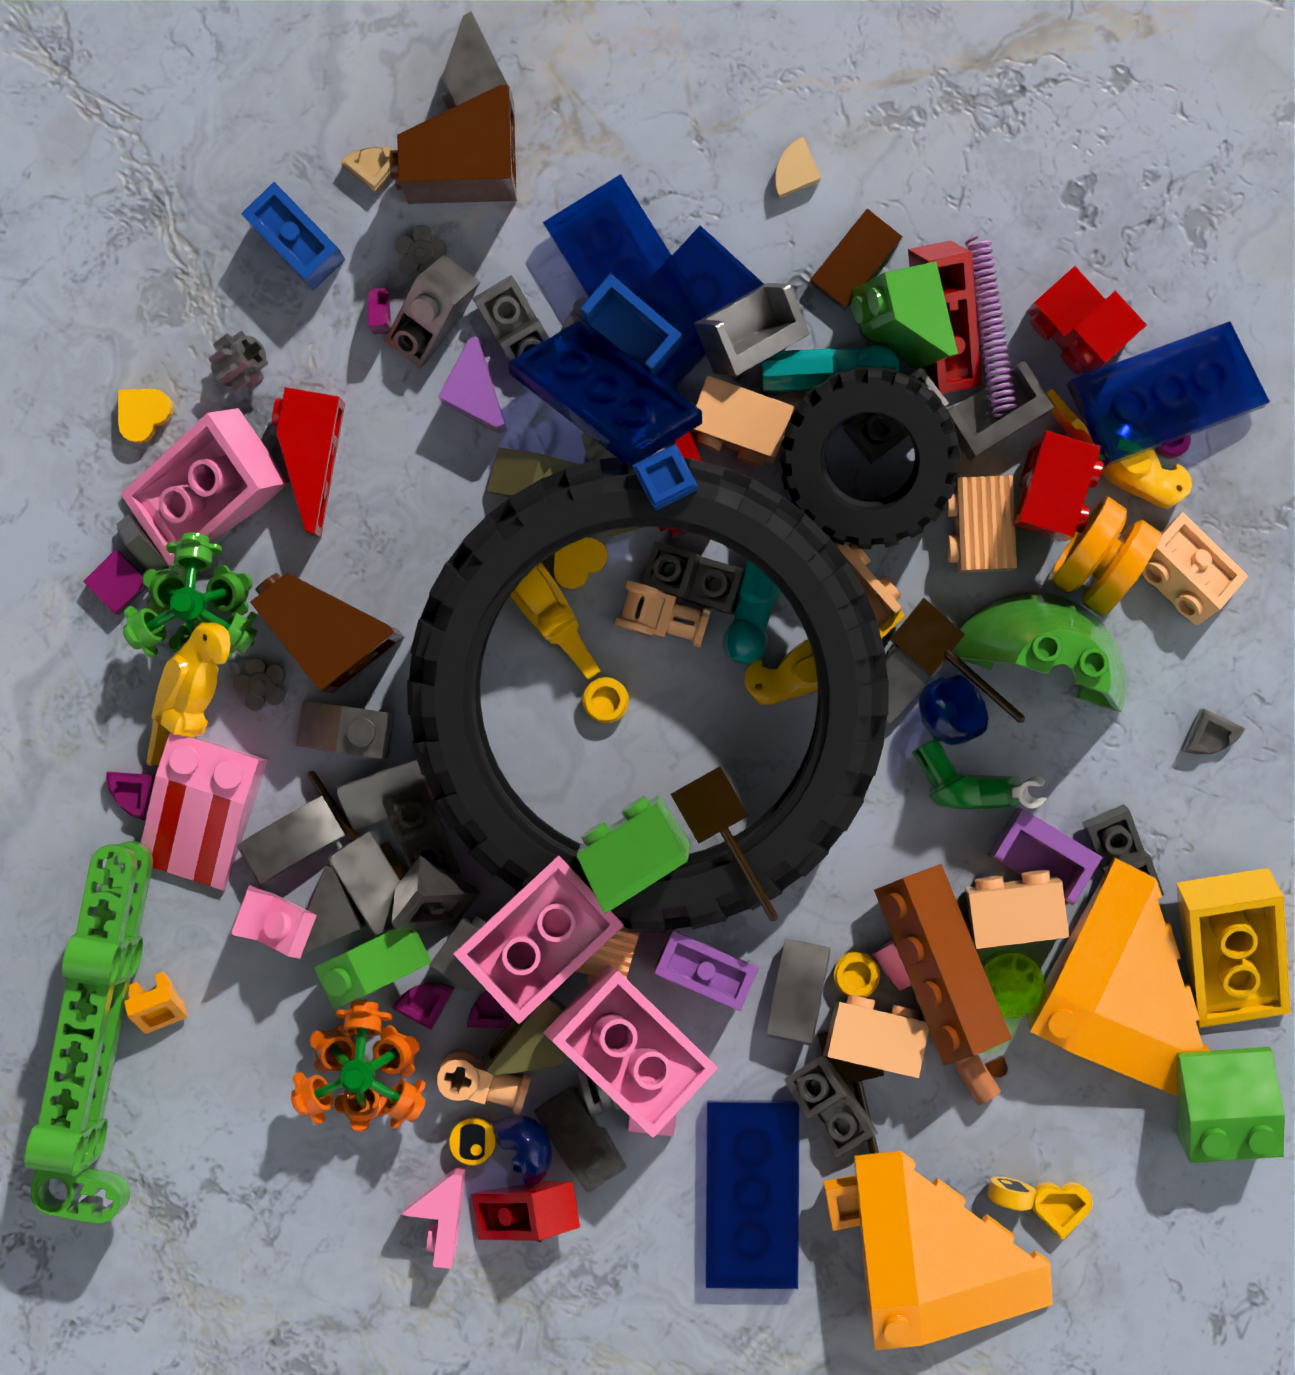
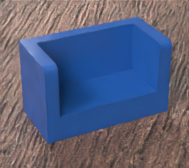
M275 182L241 213L258 235L313 291L345 261L339 248Z
M611 273L580 308L582 320L651 379L657 375L682 346V334Z

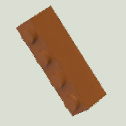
M942 864L875 889L874 892L880 904L882 914L886 919L899 957L903 962L915 992L916 1000L920 1005L943 1065L973 1057L1011 1040V1035Z

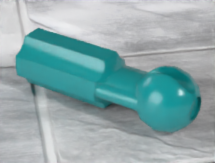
M879 344L866 346L865 348L780 351L761 362L763 394L810 391L817 384L819 385L827 380L829 376L840 371H850L860 366H869V368H883L885 366L897 369L896 371L899 372L898 357L890 348Z
M747 560L738 591L740 599L734 621L723 635V648L727 656L732 661L746 665L762 658L767 649L768 637L766 629L773 604L777 603L780 594L779 588L758 567Z

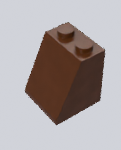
M499 85L397 135L398 150H390L389 154L391 179H395L396 190L403 191L408 204L517 201L515 110L509 85Z
M275 573L265 579L255 589L259 595L250 601L318 690L333 694L404 638L398 629L289 573L282 577Z

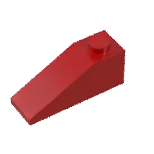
M951 240L908 249L909 267L937 262L958 354L929 365L935 386L942 394L982 386L972 252Z
M284 387L283 398H276L273 406L272 425L277 426L276 433L305 531L312 536L321 537L345 403L339 396Z

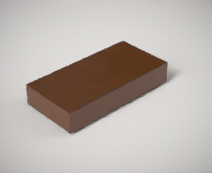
M866 209L812 276L809 283L843 310H846L854 297L852 290L871 279L902 240L903 236L869 209Z

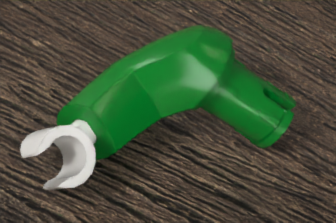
M938 737L912 751L913 756H915L932 786L929 797L938 806L955 809H994L1017 806L1021 802L1027 808H1037L1047 800V798L1043 797L1033 798L1028 792V786H1043L1045 784V780L1040 776H1032L1021 785L1020 778L1017 776L963 775L962 772L957 773L945 754Z

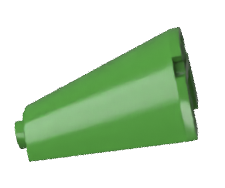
M1048 593L1014 594L983 607L972 615L960 628L965 635L954 647L953 653L962 661L988 670L992 669L994 663L1019 665L1043 674H1048L1055 665H1066L1074 673V684L1080 685L1077 699L1122 712L1126 679L1120 651L1103 623L1094 614L1076 602Z

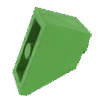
M394 928L314 967L335 1010L432 962L416 929L396 930Z

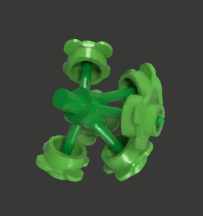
M195 532L185 533L182 535L181 540L168 542L166 545V550L169 553L175 554L174 563L168 569L160 571L149 569L143 574L142 583L148 587L150 596L147 601L148 608L138 612L135 607L129 606L124 610L127 620L126 625L123 627V635L132 648L137 650L143 649L146 656L153 658L158 654L156 645L166 638L164 624L175 617L185 620V623L179 627L176 635L169 639V648L172 652H178L199 624L207 622L218 623L224 626L230 635L231 645L226 661L231 658L236 650L244 654L249 647L254 645V639L257 634V630L251 627L257 614L252 611L247 618L243 617L249 610L246 601L249 590L253 586L251 577L247 573H234L230 571L227 565H220L214 569V577L209 580L206 593L202 594L195 590L197 571L210 569L212 557L221 555L223 548L218 544H210L209 537L204 534ZM209 602L218 611L225 612L231 610L232 614L225 622L206 610L207 603Z

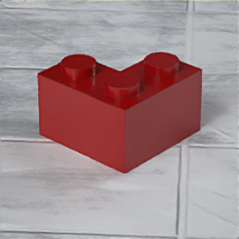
M1076 266L1071 268L1026 311L1032 317L1029 322L1035 332L1044 340L1051 338L1063 351L1060 356L1067 367L1076 374L1082 372L1087 378L1147 326L1116 290L1105 299Z
M1047 430L1030 444L1018 487L1023 488L1012 526L1065 542L1074 538L1075 532L1082 533L1090 513V506L1084 505L1089 487L1096 488L1103 469L1104 462L1097 460L1101 447Z

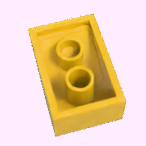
M1269 868L1176 882L1179 921L1190 986L1200 1018L1197 1020L1198 1027L1202 1028L1291 1014L1284 896Z

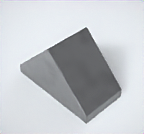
M420 855L395 888L392 925L396 930L455 926L479 896L480 892L475 886Z
M331 863L325 865L308 911L317 916L302 955L366 926L359 909Z

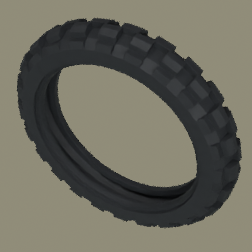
M627 455L597 459L569 467L536 481L511 496L490 514L486 515L462 540V543L443 566L429 592L422 615L418 619L410 651L412 656L409 679L407 680V704L414 738L412 745L421 775L425 776L433 794L435 806L449 829L454 830L468 847V853L492 876L497 875L516 890V894L558 855L592 890L577 858L578 849L582 844L555 830L539 818L521 800L508 783L491 750L483 722L480 690L482 663L488 638L506 600L523 578L548 556L571 543L609 530L630 527H661L701 535L723 544L742 555L758 567L779 588L801 621L815 660L818 681L817 711L810 744L801 766L790 785L776 803L753 824L733 836L769 901L782 894L785 888L800 877H805L829 854L830 848L842 833L848 830L864 803L866 792L873 776L876 775L884 746L889 686L885 650L876 617L860 581L849 562L833 541L806 513L781 494L757 482L755 479L723 466L684 458L698 485V491L657 511H654L632 466L652 455ZM724 841L707 849L689 853L688 862L615 907L611 912L622 922L624 927L631 928V933H666V930L692 927L694 930L727 921L728 917L751 909L753 911L760 907L761 904Z

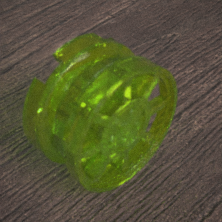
M1001 950L988 955L981 962L1003 1017L1020 1018L1030 1014L1037 1008L1044 995L1045 981L1042 971L1033 960L1016 951Z

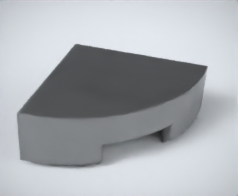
M129 514L117 523V530L125 546L147 570L155 569L160 571L167 565L156 546Z
M1200 709L1181 750L1191 754L1219 752L1234 744L1241 737L1245 728L1206 709Z

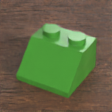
M937 262L885 272L852 290L854 295L851 302L852 313L855 321L861 324L863 335L876 344L890 348L900 360L913 369L924 368L958 354Z
M660 795L650 801L645 796L636 799L621 810L624 816L622 819L610 827L607 826L605 821L601 822L581 836L584 843L578 849L577 858L605 914L688 862L690 840Z
M1270 1047L1177 1053V1137L1190 1163L1284 1157L1285 1114L1273 1051Z

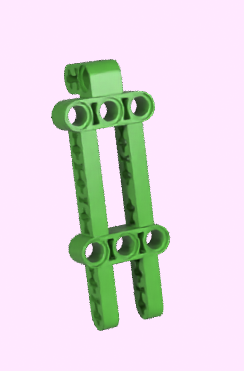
M137 841L103 846L93 854L90 860L76 934L70 937L63 957L62 976L67 978L39 1122L33 1127L29 1135L24 1156L25 1167L35 1169L31 1186L33 1205L40 1212L47 1215L92 1224H103L111 1221L128 1205L130 1200V1187L122 1176L112 1172L89 1168V1165L98 1160L105 1144L108 1121L103 1117L125 1010L124 1001L127 1000L130 979L137 973L143 951V937L139 936L153 868V857L150 850L144 844ZM104 859H107V860H106V865H105V868H104V867H103V860H104ZM137 860L141 861L140 868H137ZM135 883H138L137 891L134 890ZM97 884L102 885L100 892L96 891ZM130 906H132L131 914H129ZM94 907H97L96 914H93ZM75 1001H79L77 1008H75ZM99 1066L102 1067L101 1072L98 1071ZM60 1073L64 1075L63 1079L59 1078ZM56 1096H60L59 1102H56ZM50 1179H58L65 1184L67 1189L66 1199H58L51 1194L49 1190ZM102 1189L106 1190L105 1197L108 1200H113L107 1207L103 1206L102 1197L95 1196ZM82 1195H87L83 1200L79 1202V1199Z

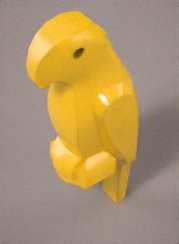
M1053 389L1046 392L1054 405V408L1050 411L1068 436L1101 447L1097 460L1104 462L1102 475L1110 483L1128 493L1145 499L1159 508L1167 510L1190 493L1192 479L1188 471L1179 464L1173 466L1172 470L1162 469L1152 447L1142 436L1127 427L1126 415L1117 406H1114L1094 424L1089 426L1084 424Z
M539 563L523 578L510 596L544 638L552 645H559L585 677L590 680L601 671L578 634V619L570 608L564 594L543 563Z
M902 611L897 612L879 627L881 639L904 618L905 614ZM808 639L796 645L784 657L777 668L762 666V660H757L749 665L744 674V684L746 691L759 705L771 706L818 691L815 660Z
M218 623L199 624L192 632L189 640L167 661L158 685L151 715L153 725L146 759L149 766L159 765L170 732L173 735L196 737L200 734H205L208 721L205 719L204 711L209 705L216 689L219 670L217 664H224L230 651V635L224 626Z

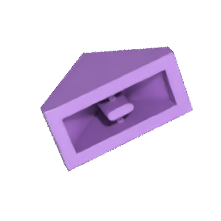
M478 336L470 338L438 397L442 404L497 433L505 432L507 427Z

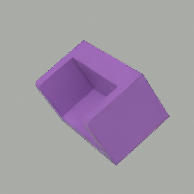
M1015 808L987 854L1020 875L1028 871L1049 870L1050 876L1057 875L1062 881L1065 902L1072 905L1076 903L1103 858L1020 808Z
M671 929L654 968V974L741 1011L759 968L752 961L748 960L746 962L682 934L681 930Z

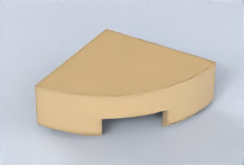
M804 137L790 144L779 159L775 174V190L778 199L819 183L821 180Z
M374 147L355 150L348 154L340 163L353 176L374 193L378 194L391 178L389 154L390 150L394 149Z

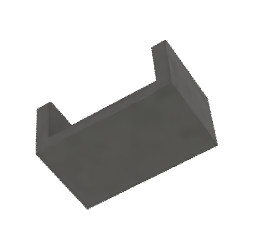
M766 283L694 323L713 373L737 376L810 335L792 287L784 283Z
M1025 361L1015 366L1010 373L1006 374L1013 377L1010 381L991 384L998 385L1006 382L1014 384L1011 388L992 391L999 392L1008 389L1015 391L1012 395L994 398L1001 399L1011 396L1016 398L1014 402L995 405H1017L1015 409L996 412L1004 413L1005 416L1003 418L991 415L993 409L989 407L992 402L988 400L991 396L987 393L990 389L988 387L983 388L958 405H953L946 409L954 422L959 446L969 462L1046 415L1054 408V405Z

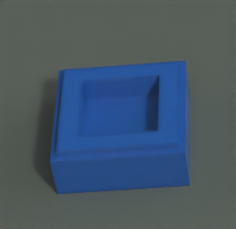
M676 444L632 465L633 471L654 511L698 491V485Z

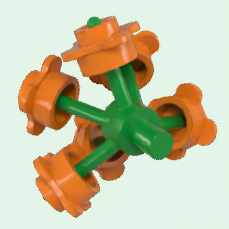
M366 999L352 1001L350 1009L336 1010L335 1016L344 1019V1022L339 1023L332 1030L325 1032L316 1030L311 1034L309 1044L315 1049L316 1058L313 1062L315 1069L321 1073H326L329 1070L341 1071L340 1078L328 1084L320 1075L306 1078L303 1072L294 1074L292 1080L295 1090L291 1092V1102L295 1111L301 1116H309L315 1125H320L325 1121L324 1112L333 1106V1092L345 1088L344 1093L336 1097L334 1107L338 1113L345 1114L350 1120L351 1129L355 1132L366 1131L372 1120L377 1116H384L386 1114L392 1117L390 1127L394 1130H397L406 1120L414 1122L421 1114L425 1105V1098L421 1096L426 1085L425 1081L419 1079L413 1086L404 1080H400L390 1089L375 1080V1071L380 1069L390 1075L399 1073L403 1078L413 1075L415 1072L414 1057L420 1051L419 1041L412 1035L406 1036L398 1033L392 1025H387L381 1029L382 1021H391L392 1014L379 1012V1004ZM353 1034H354V1035H357V1036H356V1045H355L354 1042L351 1040V1037L353 1036ZM380 1034L381 1040L375 1044L373 1049L374 1060L370 1062L364 1058L366 1037Z

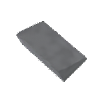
M417 758L335 788L353 831L432 803L434 800L425 776L421 775Z
M369 831L330 854L328 860L375 936H378L393 926L392 914L395 888L401 880L373 834Z

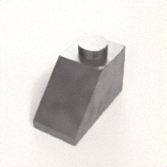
M472 11L463 15L442 75L447 91L440 94L446 110L456 107L499 85H508ZM511 92L512 101H513V106H515V105H514V100H513V95H512V92Z
M303 701L296 746L388 759L394 713Z

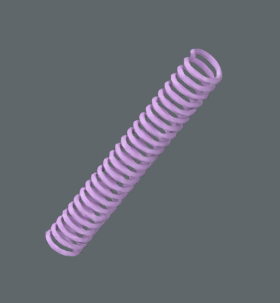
M975 235L967 239L965 245L968 247V250L977 249L971 251L972 256H978L972 258V263H980L973 265V271L981 270L973 272L974 278L982 277L974 279L975 302L977 303L976 310H978L976 315L979 317L977 323L980 324L978 330L981 331L979 337L982 338L980 344L983 345L981 351L984 352L982 358L985 359L983 365L986 366L984 372L987 373L985 379L988 381L986 386L990 388L987 393L991 395L988 400L992 402L989 407L993 409L991 412L992 416L1003 418L1005 416L1004 413L996 412L1012 410L1017 405H995L1014 402L1016 398L1013 396L1001 399L994 398L1014 394L1015 391L1012 389L999 392L992 391L1011 388L1014 384L1012 382L998 385L991 384L1010 381L1013 377L1004 374H1008L1012 370L1010 368H1002L1010 365L1009 361H1001L1008 359L1009 355L999 354L1006 352L1008 348L998 347L1005 345L1007 341L1002 339L1006 334L1000 332L1005 329L1004 326L999 325L1004 320L998 318L1003 313L996 311L1002 307L1000 304H995L1001 299L994 297L1000 292L992 290L998 287L997 283H991L995 282L997 277L990 276L995 274L996 270L989 269L995 265L991 261L994 256L990 254L993 249L989 247L992 242L984 240L969 244L978 239V236ZM987 340H996L989 343L985 342ZM988 347H997L990 350L986 349ZM990 354H999L992 357L988 356ZM991 361H1001V362H996V363H993V364H989V362H991ZM993 368H1002L995 371H989ZM994 375H1004L996 378H990Z

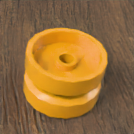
M1108 496L1103 498L1089 514L1083 532L1075 533L1074 538L1069 541L1048 577L1049 582L1065 593H1069L1079 589L1091 576L1083 591L1082 604L1101 617L1106 616L1134 585L1162 537V532L1144 520H1140L1131 524L1117 538L1126 523L1127 509Z

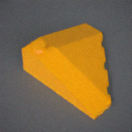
M1114 857L1026 1014L1029 1030L1075 1055L1177 1096V1053L1210 1050L1207 1044H1202L1196 1021L1200 1018L1188 983L1184 984L1177 963V960L1181 959L1172 927L1170 923L1165 924L1158 899L1162 895L1155 877Z
M902 1151L854 1156L867 1313L875 1351L923 1346L1053 1305L1050 1262L1038 1251L1034 1250L1029 1255L1013 1243L1015 1237L1012 1232L986 1214L980 1219L964 1207L966 1203L965 1198L939 1178H936L931 1183L913 1170L916 1166L915 1161Z

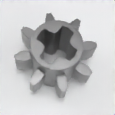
M240 331L233 337L226 333L213 343L217 352L208 359L211 362V370L214 377L221 384L232 387L234 391H238L245 385L248 388H252L264 379L260 370L268 365V361L266 360L264 347L256 338L245 335L243 331Z

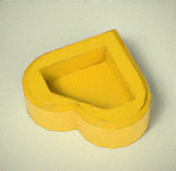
M118 390L119 431L124 438L132 443H147L155 435L157 426L166 424L173 416V402L168 395L160 390Z
M586 537L555 552L554 577L557 583L568 590H577L583 587L588 580L589 574L598 573L606 566L608 553L605 545L598 539Z
M1043 1182L1034 1187L1036 1194L1032 1209L1062 1240L1074 1230L1092 1209L1093 1201L1091 1194L1079 1183L1068 1182L1059 1187L1051 1182Z

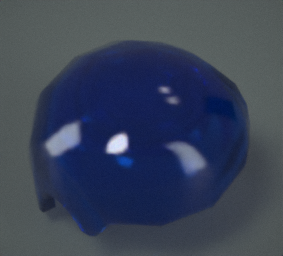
M960 674L946 679L945 677H940L926 685L919 696V712L922 724L934 739L953 746L964 744L986 732L989 721L986 704L977 688L966 677Z
M525 1114L507 1116L492 1121L491 1126L501 1149H510L517 1152L511 1161L515 1164L513 1170L522 1173L524 1185L531 1186L540 1183L547 1175L552 1160L551 1142L545 1128L535 1118Z

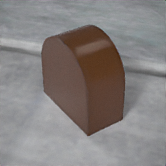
M1002 1055L985 1063L990 1074L996 1078L1005 1076L1008 1071V1066Z

